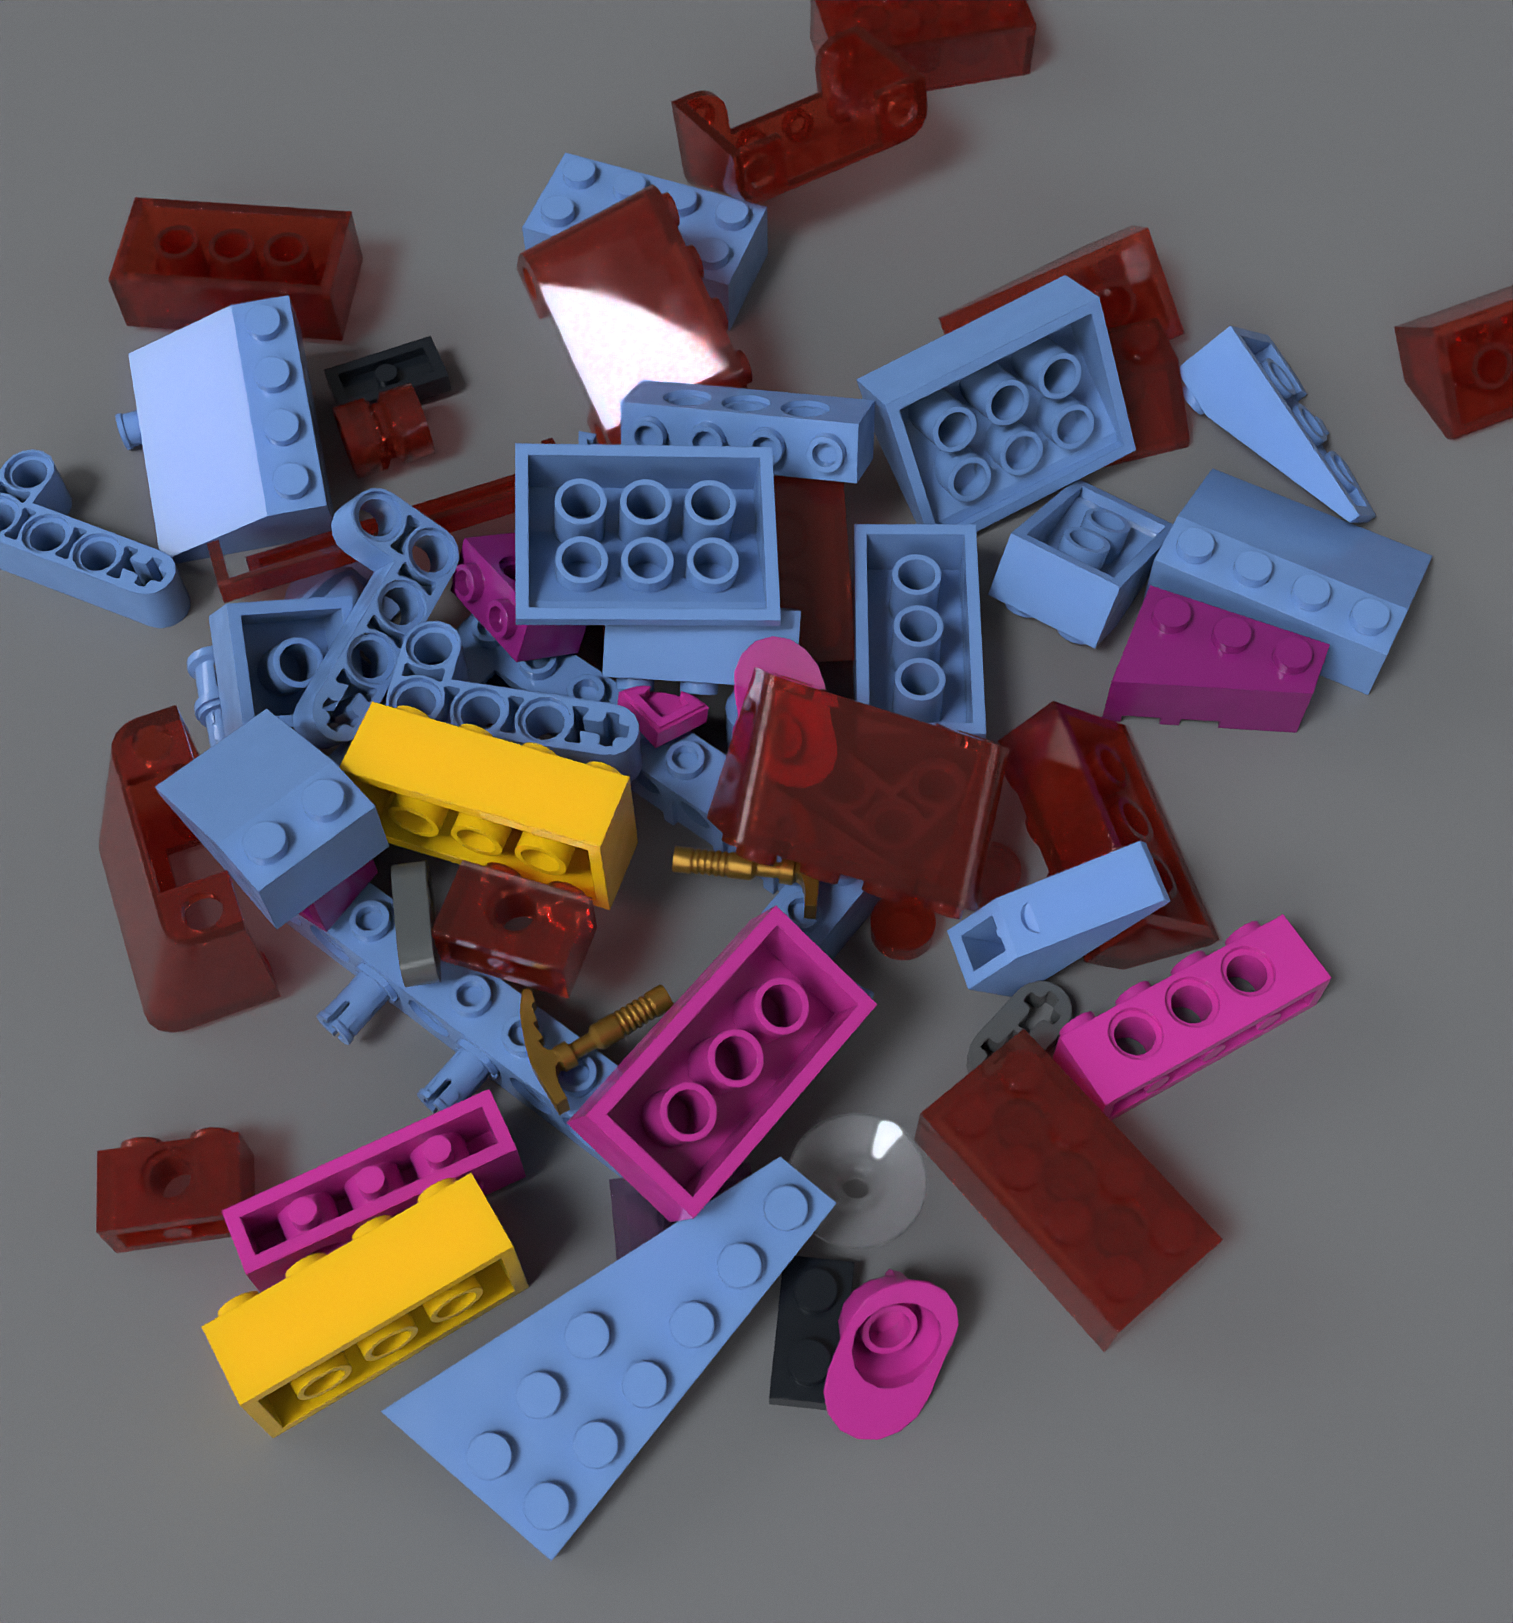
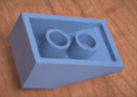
M1079 479L1066 486L1010 534L988 595L1005 603L1007 609L1021 617L1035 618L1057 629L1064 639L1075 644H1086L1095 649L1117 626L1148 580L1154 559L1173 524Z
M265 709L155 786L159 795L276 929L283 926L389 847L375 805L332 759L268 709Z

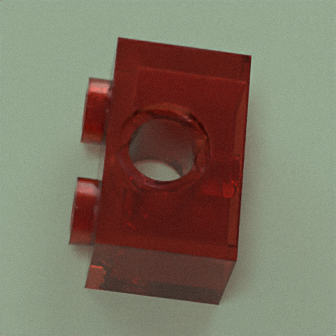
M462 860L431 933L441 961L569 999L596 933L597 922L592 897L586 896L582 890L569 883L552 881L547 885L523 878L516 870L504 864L489 862L482 866ZM517 917L533 919L531 924L520 930L503 928L507 922Z
M219 1127L203 1128L192 1132L190 1138L165 1142L153 1137H136L123 1141L120 1144V1148L97 1151L96 1233L116 1253L229 1238L231 1234L222 1210L255 1196L254 1154L239 1131L232 1132L229 1129ZM182 1175H191L190 1183L183 1192L173 1197H163L167 1185L173 1179Z

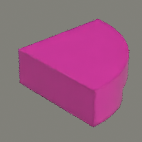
M636 686L619 692L617 705L626 707L635 715L639 723L640 732L655 748L695 729L707 721L709 707L697 697L681 691L680 696L663 692H650L651 686Z

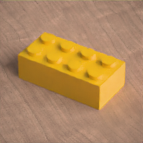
M372 701L339 766L375 805L388 843L610 910L638 844L629 776L622 775L614 767L602 762L591 761L584 764L557 756L551 749L537 743L528 742L519 745L495 738L488 731L476 725L461 724L458 727L437 721L411 706L401 705L393 708Z
M472 1173L459 1180L446 1178L436 1182L420 1194L417 1204L394 1217L382 1215L371 1219L352 1235L353 1240L328 1255L325 1253H315L299 1260L287 1270L285 1274L286 1279L261 1293L250 1291L234 1297L219 1309L217 1318L201 1326L239 1405L272 1438L289 1430L529 1288L515 1249Z

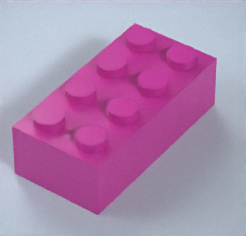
M775 905L751 919L567 1121V1124L669 1222L694 1219L876 1007L877 1003Z

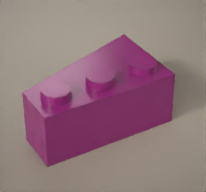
M1150 585L1111 681L1101 721L1121 722L1122 716L1159 718V724L1179 726L1181 719L1218 721V728L1296 733L1314 693L1330 644Z

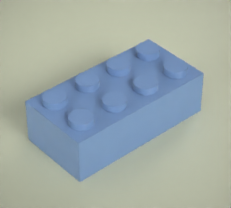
M566 152L522 227L529 275L730 331L768 254V216L766 206Z
M854 524L852 612L855 758L871 772H909L920 762L933 758L947 760L955 764L961 772H980L986 740V714L976 524Z

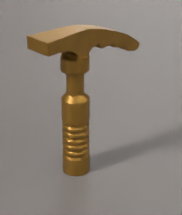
M793 799L790 802L791 822L796 823L797 838L800 839L799 855L802 856L799 859L782 857L781 862L758 860L754 854L728 853L727 851L721 852L720 850L715 852L714 850L708 851L707 849L701 850L700 848L675 846L672 863L673 872L687 874L693 872L694 874L700 873L701 875L707 874L708 876L714 875L715 877L720 875L721 877L727 876V878L750 881L756 876L778 878L779 884L793 885L797 882L801 885L804 893V918L816 919L821 862L810 819L797 799Z
M661 984L644 993V996H639L637 1000L634 999L632 1003H627L626 1007L615 1010L614 1014H609L590 1025L588 1033L570 1044L563 1041L551 1050L543 1047L545 1042L543 1036L538 1031L539 1025L534 1013L537 1006L533 993L529 988L522 990L520 1018L525 1047L533 1072L559 1116L570 1110L567 1097L559 1084L558 1075L560 1071H570L579 1065L577 1061L579 1058L596 1048L605 1050L625 1038V1035H630L631 1031H636L637 1028L643 1027V1024H648L655 1017L665 1014L674 1004L670 995Z

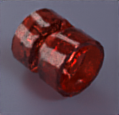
M411 383L379 392L377 402L373 404L364 398H360L332 407L342 442L358 479L388 470L390 461L393 458H398L406 464L435 454L433 440L423 409Z

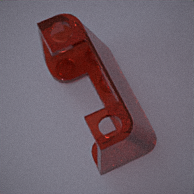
M857 25L833 35L820 47L815 59L817 93L730 129L725 103L713 92L706 90L696 91L671 101L686 181L691 186L751 203H760L903 143L915 136L926 120L928 109L926 76Z
M650 185L518 255L516 269L539 319L548 317L551 314L591 400L592 405L587 424L591 432L596 434L597 443L621 445L620 401L642 379L747 389V384L753 381L752 370L747 357L742 350H734L726 333L728 330V319L720 300L717 297L710 298L702 281L704 269L701 258L692 244L686 246L678 229L680 218L676 204L668 192L661 194L655 185Z
M755 667L707 819L723 833L721 841L737 847L735 854L747 860L763 865L775 866L777 856L800 862L799 872L816 880L838 884L842 874L863 880L861 889L871 895L900 902L904 892L911 897L924 901L923 907L927 910L960 920L964 909L970 911L979 910L1009 747L936 723V725H932L845 698L816 685Z
M177 705L137 717L125 723L116 732L111 744L98 839L100 857L144 1015L153 1027L159 1031L169 1033L185 1031L281 997L273 969L264 953L258 949L244 922L228 871L226 870L179 887L177 886L169 855L202 844L155 788L159 783L200 756ZM210 898L222 903L223 912L215 925L202 930L189 927L186 911L194 902Z

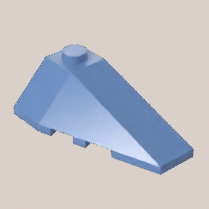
M1230 325L1176 369L1185 383V386L1181 388L1182 395L1199 415L1205 413L1207 417L1348 522L1367 523L1376 517L1346 462L1336 452L1332 450L1328 453L1326 452L1322 443L1327 440L1326 436L1329 435V432L1320 418L1314 417L1305 406L1299 404L1298 401L1306 396L1307 393L1269 335Z

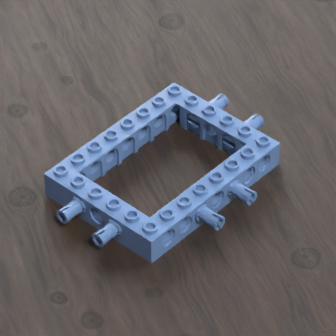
M473 614L456 629L462 642L468 666L469 682L612 704L618 703L619 692L623 691L616 688V681L610 677H602L601 671L574 653L516 662ZM361 657L363 677L369 678L372 671L371 664ZM436 661L429 665H436L444 661ZM387 692L383 697L384 701L381 703L383 705H386ZM482 724L478 727L484 729L488 724ZM691 731L657 748L640 732L643 767L638 777L631 782V790L663 811L664 820L673 826L679 822L711 844L715 852L720 850L721 852L727 851L728 853L754 854L758 860L781 862L782 857L799 859L802 856L799 855L800 839L797 838L796 823L791 822L790 819L791 798L760 777L750 773L745 767ZM549 733L553 737H556L558 735L555 733ZM352 740L340 744L328 756L338 766H340ZM804 808L815 834L821 862L816 919L804 918L805 902L801 885L797 882L793 885L779 884L778 878L759 877L763 880V888L773 895L777 890L779 891L762 913L775 905L778 906L833 960L883 900L887 862ZM370 882L328 932H325L299 914L286 923L355 975L336 998L316 1015L319 1022L333 1036L337 1033L340 1034L338 1039L342 1043L350 1045L357 1033L388 1001L456 1052L433 1079L417 1093L420 1101L431 1112L435 1114L438 1109L441 1111L472 1097L489 1078L625 1180L567 1124V1121L618 1065L594 1049L577 1060L579 1065L568 1072L560 1071L558 1075L559 1084L567 1097L570 1110L559 1116L533 1072L528 1057L520 1018L522 994L439 933L441 982L405 987L397 952L393 899ZM855 982L869 997L873 999V991H871L868 988L865 989L860 984ZM537 1006L534 1013L539 1025L538 1031L544 1038L545 1045L543 1047L551 1050L563 1041L570 1044L580 1038Z

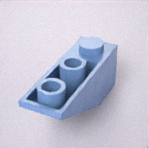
M1138 841L997 897L947 930L968 990L1012 997L1024 985L1048 979L1170 902V898L1146 842Z

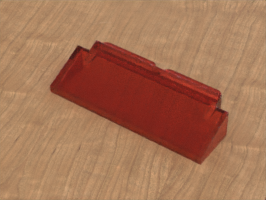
M553 438L541 441L542 444H556ZM515 474L415 504L412 507L446 529L449 533L515 513ZM374 517L360 521L362 528L368 534L378 535V524ZM331 530L247 556L245 558L250 572L232 577L219 540L207 543L218 588L224 603L358 562L336 544Z

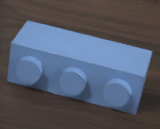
M780 608V626L605 625L602 677H616V688L622 690L636 686H651L650 691H654L655 680L680 681L679 692L683 691L697 695H717L718 684L734 685V671L740 656L753 642L775 636L791 639L799 645L801 611L793 608Z

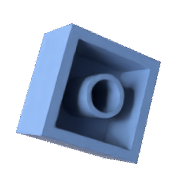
M352 595L227 603L209 616L225 737L265 709H268L295 731L293 714L296 705L354 607ZM354 648L351 655L352 665L363 676L360 650ZM344 694L343 697H342L339 701L344 700V699H346V698H348V697H351V696H348V695H345V694ZM339 701L323 707L330 714L326 725L331 729L339 726L332 720V713Z

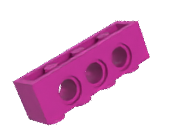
M1283 914L1262 926L1258 921H1251L1243 925L1226 939V946L1208 956L1203 950L1188 955L1173 967L1170 972L1171 976L1153 986L1149 981L1139 982L1117 998L1115 1007L1097 1017L1092 1011L1085 1012L1069 1021L1060 1030V1037L1051 1063L1096 1129L1317 1005L1331 980V976ZM1238 977L1248 981L1253 986L1255 992H1243L1236 989L1229 982L1228 978ZM1177 1007L1188 1008L1198 1015L1201 1022H1184L1174 1014L1172 1009ZM1119 1038L1134 1039L1144 1047L1146 1053L1141 1055L1126 1053L1117 1045L1115 1040Z
M487 1089L222 1210L244 1271L261 1293L286 1279L285 1274L287 1270L299 1260L315 1253H325L328 1255L352 1241L354 1232L371 1219L382 1215L394 1217L417 1204L420 1194L438 1181L446 1178L459 1180L472 1173L483 1194L486 1196L526 1177L515 1143L490 1089Z

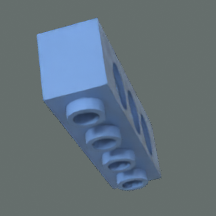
M642 379L620 401L621 445L772 447L774 475L858 483L873 460L875 400Z

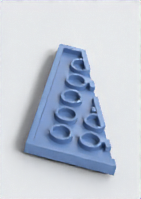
M778 1157L708 1202L694 1219L678 1221L381 1412L552 1561L837 1203L782 1157Z

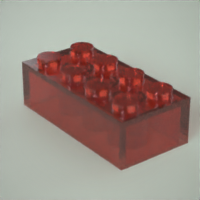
M810 0V39L833 107L1030 74L1037 25L1026 0Z
M135 197L108 281L127 326L179 330L230 305L289 295L301 329L302 338L343 341L363 256L352 211Z
M1025 1029L1021 1030L920 1113L914 1137L915 1142L1104 1353L1200 1268L1223 1240Z

